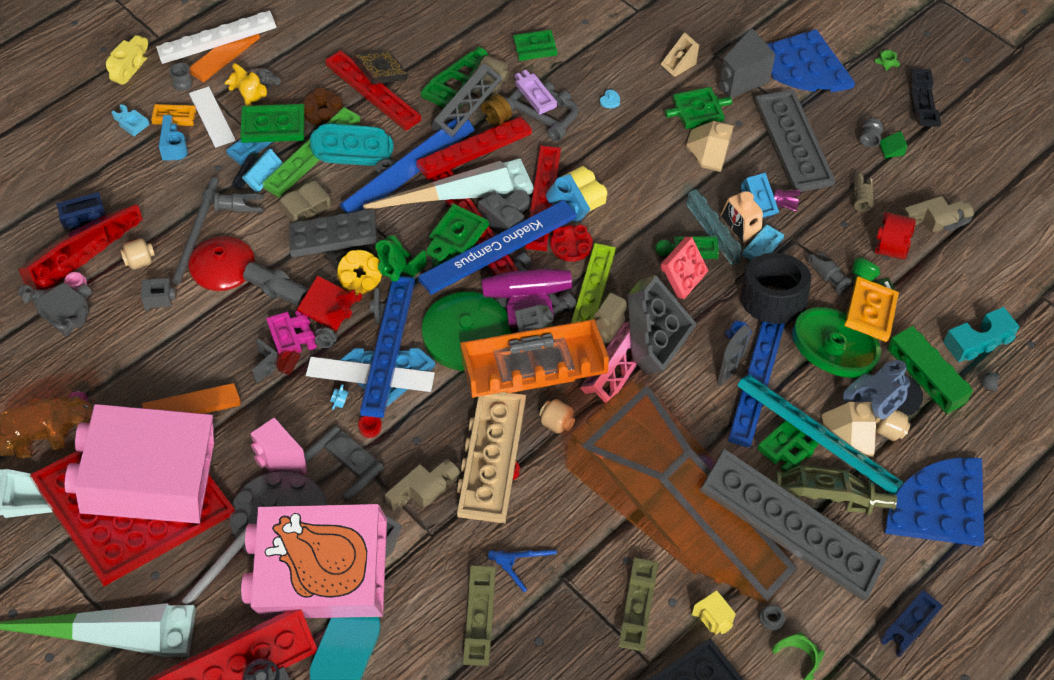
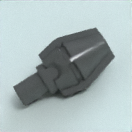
M266 68L250 70V72L255 73L260 78L261 84L279 85L281 82L279 77L274 76Z

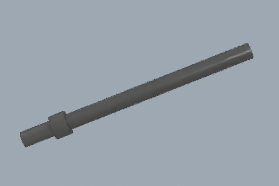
M215 177L211 178L208 188L204 190L201 197L202 204L172 279L174 284L179 285L182 281L210 204L214 202L215 191L219 180Z

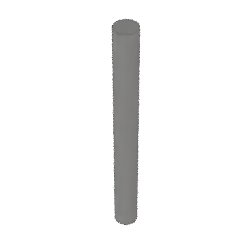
M246 528L181 600L185 605H191L244 546Z

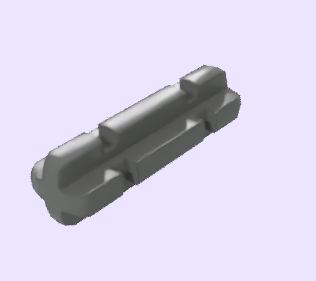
M550 333L544 334L542 337L538 335L522 338L521 341H518V339L509 341L511 354L520 353V350L527 352L542 349V346L544 348L554 346V339Z

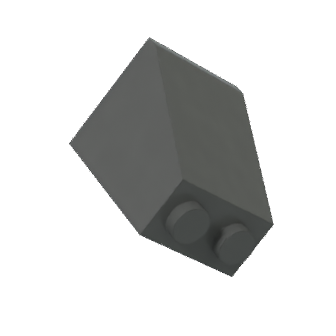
M754 29L749 30L724 57L719 88L728 97L734 98L770 82L776 54Z

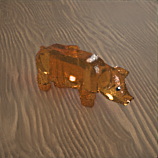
M73 396L71 398L52 397L43 400L34 398L30 399L28 404L7 409L0 415V455L11 456L15 452L16 456L22 459L31 457L30 445L32 440L48 439L52 449L63 448L65 434L73 426H78L80 422L90 423L94 408L87 401L78 396Z

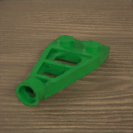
M476 47L473 52L471 51L434 77L421 91V97L445 108L459 91L445 86L444 83L454 78L463 83L462 88L471 78L474 71L478 69L482 59L486 55L488 56L487 51L481 47ZM463 66L473 69L469 76L458 71Z

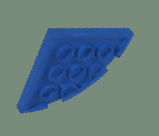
M817 29L767 44L776 54L771 73L773 75L772 79L793 88L816 92L817 89H830V92L854 88L855 81Z
M982 458L947 459L921 469L899 489L896 494V509H889L887 514L885 534L982 547L984 544Z

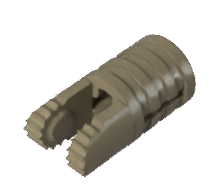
M857 173L854 176V207L857 211L867 212L874 207L873 179L868 178L864 182L863 175Z

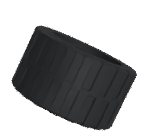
M765 253L754 257L753 260L747 263L744 270L741 303L745 311L760 321L772 324H783L797 319L806 310L812 278L809 268L801 260L784 253ZM765 286H778L787 290H773Z

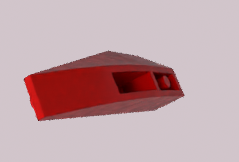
M135 204L91 221L57 240L18 269L23 282L33 289L44 290L53 288L65 279L68 274L85 265L91 258L105 250L115 240L120 239L131 228L137 226L143 220L139 206Z

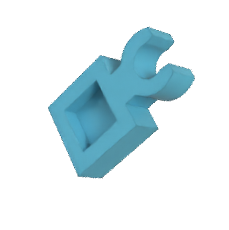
M120 105L121 113L112 111L114 120L119 121L120 127L132 136H136L149 126L147 118L136 110H132L129 113L125 105Z

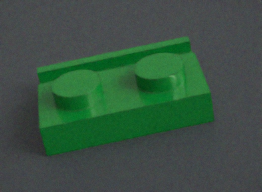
M551 30L513 35V43L519 61L557 56L558 49L556 48Z

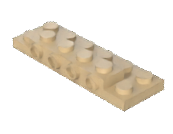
M501 392L478 397L475 418L471 417L469 423V431L472 432L471 438L467 437L465 451L468 452V457L462 460L461 472H465L464 479H459L457 493H461L457 517L506 524L526 395Z

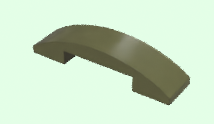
M634 558L619 647L644 652L659 562Z
M471 565L463 665L489 666L496 567Z

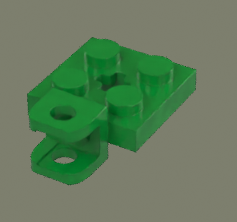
M453 204L429 235L432 242L428 246L426 253L432 257V264L437 267L442 264L439 261L445 258L448 261L456 257L457 254L460 255L471 249L489 226L488 220ZM461 228H463V231L461 233L456 234V229L460 230Z

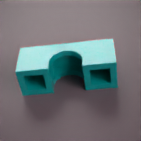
M1005 307L985 314L980 325L984 333L977 332L968 323H964L950 329L943 343L958 363L966 359L970 361L982 352L986 351L988 353L998 345L1011 343L1016 338L1015 335L1020 326Z

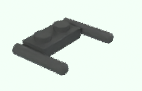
M337 426L332 427L304 452L305 463H307L325 448L330 455L359 478L342 494V499L346 502L350 501L384 469L380 462H377L372 455L343 431L341 432Z

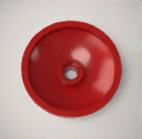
M217 236L203 241L193 250L188 267L192 279L201 287L213 291H225L236 288L246 281L243 278L245 267L249 263L255 262L252 249L243 240L232 236Z

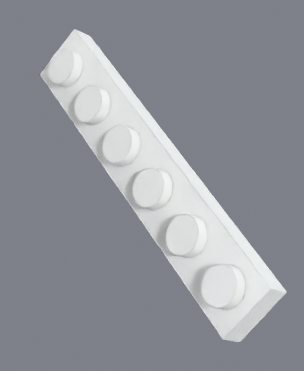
M270 11L261 12L248 18H242L229 24H223L210 30H204L191 36L156 46L160 60L164 64L274 29L276 25Z

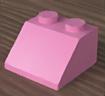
M272 418L250 433L253 442L251 447L256 454L254 459L261 468L265 467L270 473L288 471L303 476L307 474L303 449L275 418Z

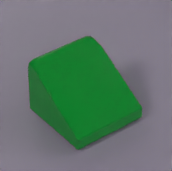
M901 131L882 139L879 144L884 158L904 156L907 149V143Z
M421 251L406 263L403 272L412 278L427 265L426 251Z

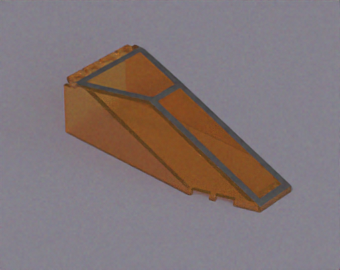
M630 380L619 390V394L616 393L603 405L604 409L600 408L587 420L588 424L584 423L572 434L573 437L568 442L566 469L693 574L702 573L715 579V583L719 585L723 582L739 589V593L767 604L794 575L798 568L783 546L699 490L715 461L650 388L641 381L636 384Z

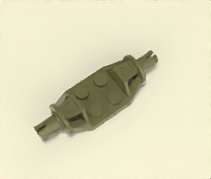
M799 465L783 474L777 471L775 477L771 480L798 499L801 496H806L810 499L825 498L834 502L844 501L846 512L865 513L866 516L871 515L874 507L895 510L897 505L896 494L876 493L873 482H869L866 485L847 470Z

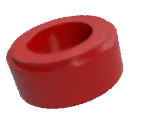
M362 416L358 421L360 434L366 438H373L379 435L382 430L381 419L379 417Z

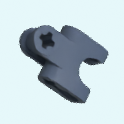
M892 360L886 363L875 375L868 373L861 375L845 390L844 404L848 402H872L871 405L875 417L880 419L889 417L904 403L907 397V388L910 386V380L904 374L907 370L905 362Z

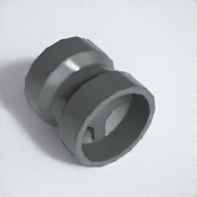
M185 63L172 65L169 72L173 88L177 91L189 90L193 85L189 66Z
M874 118L865 120L862 125L860 142L866 147L878 146L881 142L883 123Z

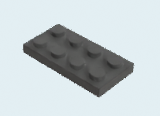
M361 210L289 223L291 257L377 243L375 210Z

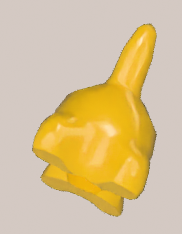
M233 64L232 67L235 72L230 74L225 84L230 85V91L238 88L244 98L245 106H252L251 102H257L267 95V88L260 83V78L255 73L250 72L248 75L238 64Z

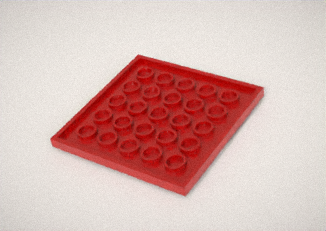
M76 451L30 474L31 481L103 587L230 517V514L235 512V508L210 475H208L200 523L80 513L76 494L66 493L65 476L69 463L80 464L83 452Z

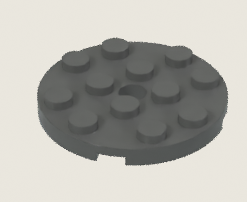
M278 471L261 475L246 484L232 504L235 512L230 514V524L234 538L236 540L248 524H257L258 507L327 505V501L318 485L301 474ZM244 544L242 548L247 553L246 545Z

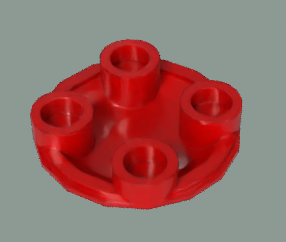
M568 225L553 231L550 247L559 259L567 262H576L583 260L590 254L593 248V240L584 225Z

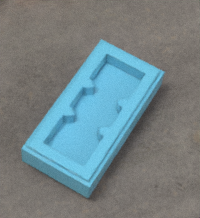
M268 149L242 178L255 193L260 192L263 188V182L283 162L271 149Z
M766 224L743 250L742 256L753 260L756 256L772 253L783 240L784 234Z

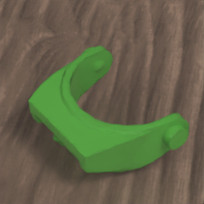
M803 632L789 636L773 646L772 653L775 655L781 649L789 646L798 647L805 651L811 658L812 670L804 680H813L815 678L813 674L819 668L825 652L821 651L808 637L804 636Z

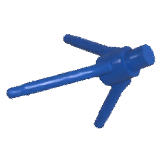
M490 550L488 559L502 565V568L511 576L520 589L526 592L527 588L511 569L515 559L555 555L557 551L525 550L508 552L504 550Z

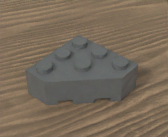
M655 275L639 280L628 294L632 359L646 375L664 371L697 325Z

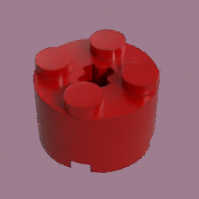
M885 212L882 224L885 226L879 228L877 239L881 240V242H877L875 254L906 260L916 219Z

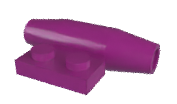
M535 269L507 272L482 279L483 297L509 299L507 304L509 329L518 328L515 315L517 310L544 305L548 306L553 314L552 300H550L548 295L572 288L571 271Z

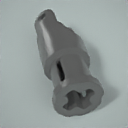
M215 192L214 210L215 212L219 210H233V212L261 213L263 212L262 208L249 207L245 203L252 199H264V196L246 193L220 195L219 192Z
M818 253L817 257L814 254L808 256V263L825 282L832 284L837 294H843L850 288L852 280L846 278L840 272V268L824 253Z

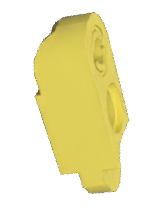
M135 35L129 42L123 40L110 53L111 56L106 61L109 80L121 85L129 81L147 59V57L143 56L148 47L147 38Z

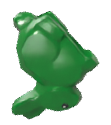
M389 235L385 240H380L375 245L380 260L378 270L381 275L388 276L392 282H397L400 274L406 267L405 257H410L411 253L403 248L402 243L395 235Z

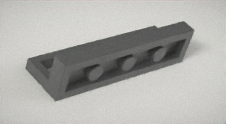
M483 63L434 119L431 128L434 131H438L441 128L453 138L503 78ZM487 74L495 80L492 85H483V79ZM481 89L482 97L480 99H471V93L474 90ZM462 104H468L469 112L459 113L458 108ZM450 118H456L457 126L453 130L445 124Z

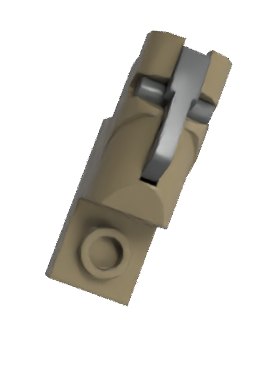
M940 196L906 207L903 216L916 219L915 225L923 221L931 232L943 229L951 232L969 223L972 216H974V211L968 201L964 200L947 204L944 198Z

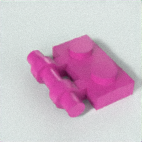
M298 311L295 312L296 317L291 319L288 312L266 318L279 358L302 352L300 344L303 343L307 345L309 350L317 347L315 343L316 336L309 327V318ZM300 328L302 333L296 334L294 329Z

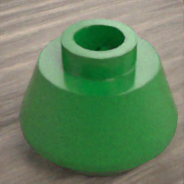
M862 257L854 259L852 273L855 274L853 277L855 280L857 277H861L872 282L881 274L880 268Z

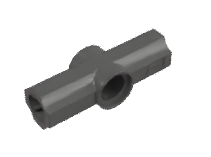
M255 262L249 263L245 267L244 280L262 288L264 293L273 299L280 297L299 307L309 290L291 281L289 276L281 270L271 271Z

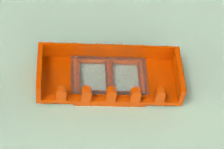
M595 319L460 343L462 364L472 398L568 383L578 378L608 373L609 356ZM549 333L552 334L554 339V346L549 348L542 346V349L527 352L520 350V353L511 354L509 350V341L518 339V341H521L522 338L538 335L542 337V335Z

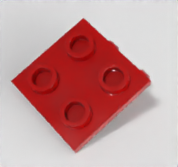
M317 276L297 311L337 332L343 320L351 317L352 311L350 308L355 301L359 302L362 299V294L355 295L354 289L346 291Z

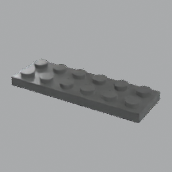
M788 90L756 96V106L793 190H801L800 192L834 186L835 178L795 91Z

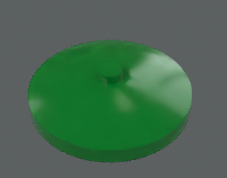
M458 292L441 298L429 308L422 323V339L429 355L441 365L459 371H464L460 343L512 333V329H509L508 313L504 307L493 298L483 297V294L476 292Z
M823 307L811 308L802 312L793 326L792 337L797 349L809 362L828 373L841 377L855 378L873 371L881 356L879 342L877 338L844 326L847 313Z

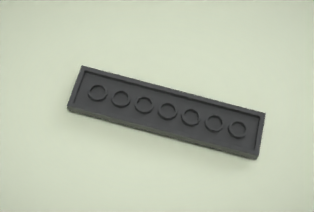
M723 449L699 490L862 601L868 599L887 558L726 449Z

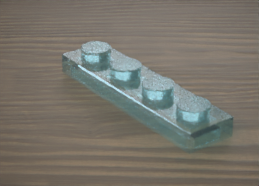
M696 189L690 191L687 207L710 237H717L718 248L731 266L739 263L742 252L740 243L735 241L730 235L729 229L721 223L717 213L712 211L707 204L705 197L701 196Z

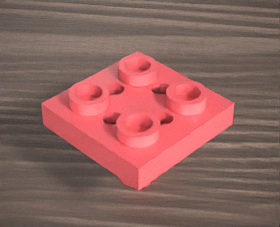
M685 237L661 263V270L666 274L677 298L685 299L708 272L692 237Z

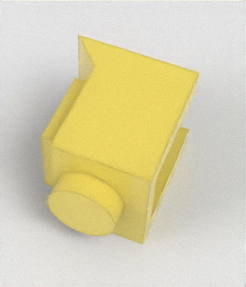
M718 591L695 604L692 615L700 617V620L710 632L713 631L715 635L719 632L724 634L733 627L732 623L736 614Z

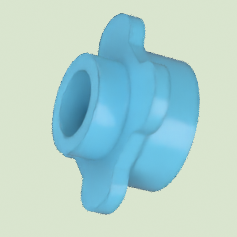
M343 384L340 390L335 389L330 399V402L334 403L332 410L335 409V406L343 408L349 391L343 389Z

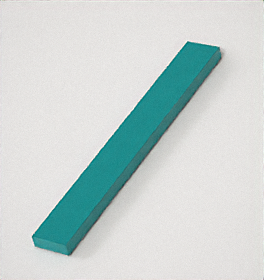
M747 375L738 383L737 386L890 494H895L902 486V480L753 376Z

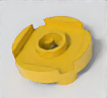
M356 250L348 252L341 259L337 267V277L342 287L346 291L354 289L355 295L359 293L363 295L375 289L382 276L378 270L380 260L367 251ZM359 267L365 272V275H361L360 278L356 277L357 273L354 272V269Z

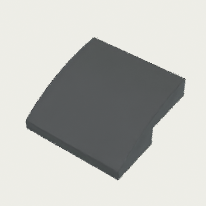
M747 325L742 326L735 333L725 350L718 379L720 386L737 373L739 361L746 354L752 331Z

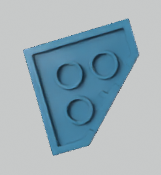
M355 348L340 361L372 364L375 351H364V348ZM410 348V351H399L396 368L429 372L435 367V361L419 348ZM357 383L360 387H362L365 390L366 384ZM391 387L387 406L408 389Z

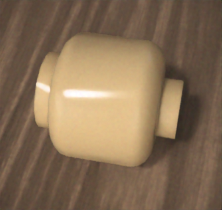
M142 238L124 243L123 249L120 250L125 266H129L133 270L150 265L152 262L151 257L155 256L151 243L146 244V241Z
M558 399L547 401L539 413L542 425L557 434L562 433L564 430L569 431L575 422L573 408Z
M897 409L886 419L875 417L876 432L891 441H896L899 438L903 439L910 428L908 416Z

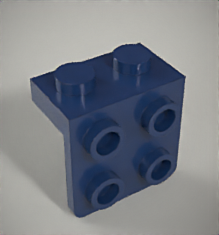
M99 192L56 203L60 215L59 219L64 230H76L82 227L81 225L106 215Z

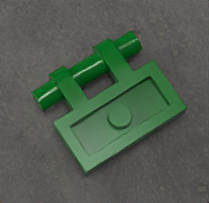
M784 421L758 445L757 450L774 464L782 459L785 464L781 467V471L785 473L799 466L800 462L805 458H809L814 453V449L818 447V442L811 439L807 443L803 439L806 436L804 432L788 421ZM793 447L799 449L795 455L789 452Z

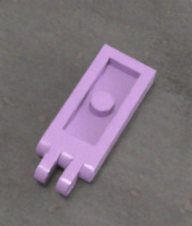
M523 70L521 72L522 75L520 73L515 74L517 88L539 115L557 107V101L534 73L529 74L527 70Z

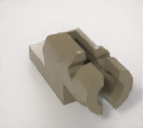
M444 459L428 471L419 464L385 494L386 506L393 512L396 508L404 506L408 502L409 497H411L420 506L425 507L446 491V485L452 486L460 478V471L448 459Z

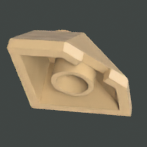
M712 121L691 130L686 148L695 155L700 167L721 172L734 126Z
M848 402L821 415L824 427L864 455L874 456L876 420L871 405L872 402Z

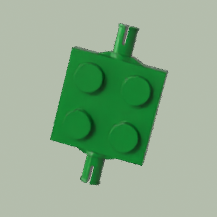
M711 87L673 94L672 101L676 108L665 109L664 113L666 118L678 116L685 129L699 127L712 121L724 122L725 116L721 107L732 105V98L729 96L719 99Z

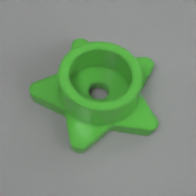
M891 50L880 51V57L875 59V63L883 65L886 71L891 66H900V63L896 60L897 53Z

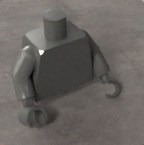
M66 283L44 290L33 289L29 285L20 286L18 295L23 296L22 300L25 303L30 302L31 299L34 300L33 303L38 315L65 337L75 328L85 325L90 311L85 299L92 294V291L86 284L83 283L76 290Z

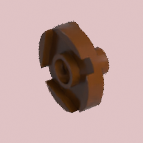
M322 87L316 88L302 102L305 107V119L317 126L329 122L343 109L342 98Z

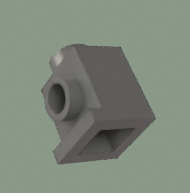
M169 278L142 280L141 300L145 311H150V308L171 307L172 300H176V289L171 287Z

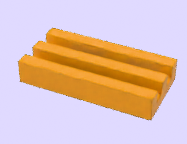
M155 104L151 118L152 124L162 125L163 115H172L174 124L193 126L196 106Z

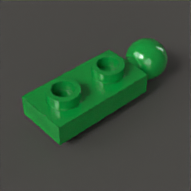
M674 237L673 244L666 239L659 240L655 245L656 253L663 257L668 256L685 237ZM692 237L703 259H718L717 237Z

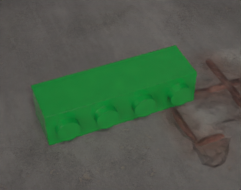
M911 326L892 337L887 349L896 360L905 362L906 371L946 414L951 413L968 402L973 392L969 383L960 377L954 367L944 360L939 351L928 343L921 332H918Z

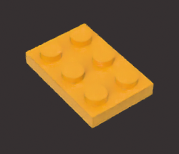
M857 277L854 282L844 326L887 342L891 334L899 292Z

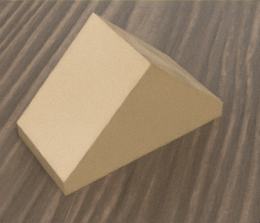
M684 32L661 65L673 76L681 74L696 65L699 44Z

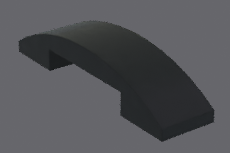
M911 68V100L916 122L919 126L940 127L939 110L935 109L932 93L934 82L931 69Z

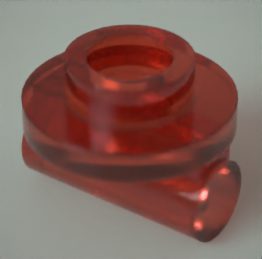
M296 351L281 352L276 362L279 372L290 375L301 355Z

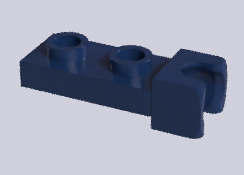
M922 590L884 633L881 643L886 645L891 640L896 641L899 644L896 655L901 657L940 612L943 605Z

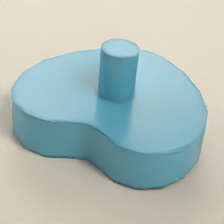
M607 90L605 96L600 98V105L605 108L618 107L620 105L618 93L614 90Z

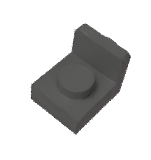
M537 305L515 311L519 332L553 327V314L548 306Z

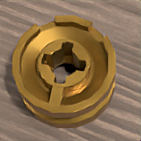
M494 94L481 105L482 114L486 113L487 117L485 119L492 126H499L512 117L509 103L499 94Z

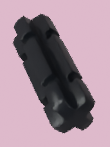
M254 153L248 155L232 182V185L237 189L244 187L246 182L242 176L259 159Z

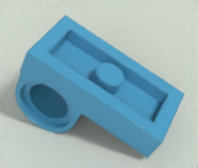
M163 115L159 142L162 160H180L188 154L185 136L183 133L178 132L177 124H174L172 115Z
M766 173L746 178L741 183V192L753 194V200L762 209V218L779 213Z
M571 174L556 179L546 192V198L552 205L563 200L566 201L576 212L574 222L581 221L591 210Z

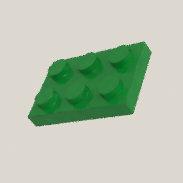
M304 104L242 106L241 143L304 141Z

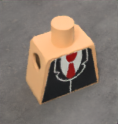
M744 191L729 198L720 215L743 244L753 240L762 230L763 217L762 209L753 200V194Z

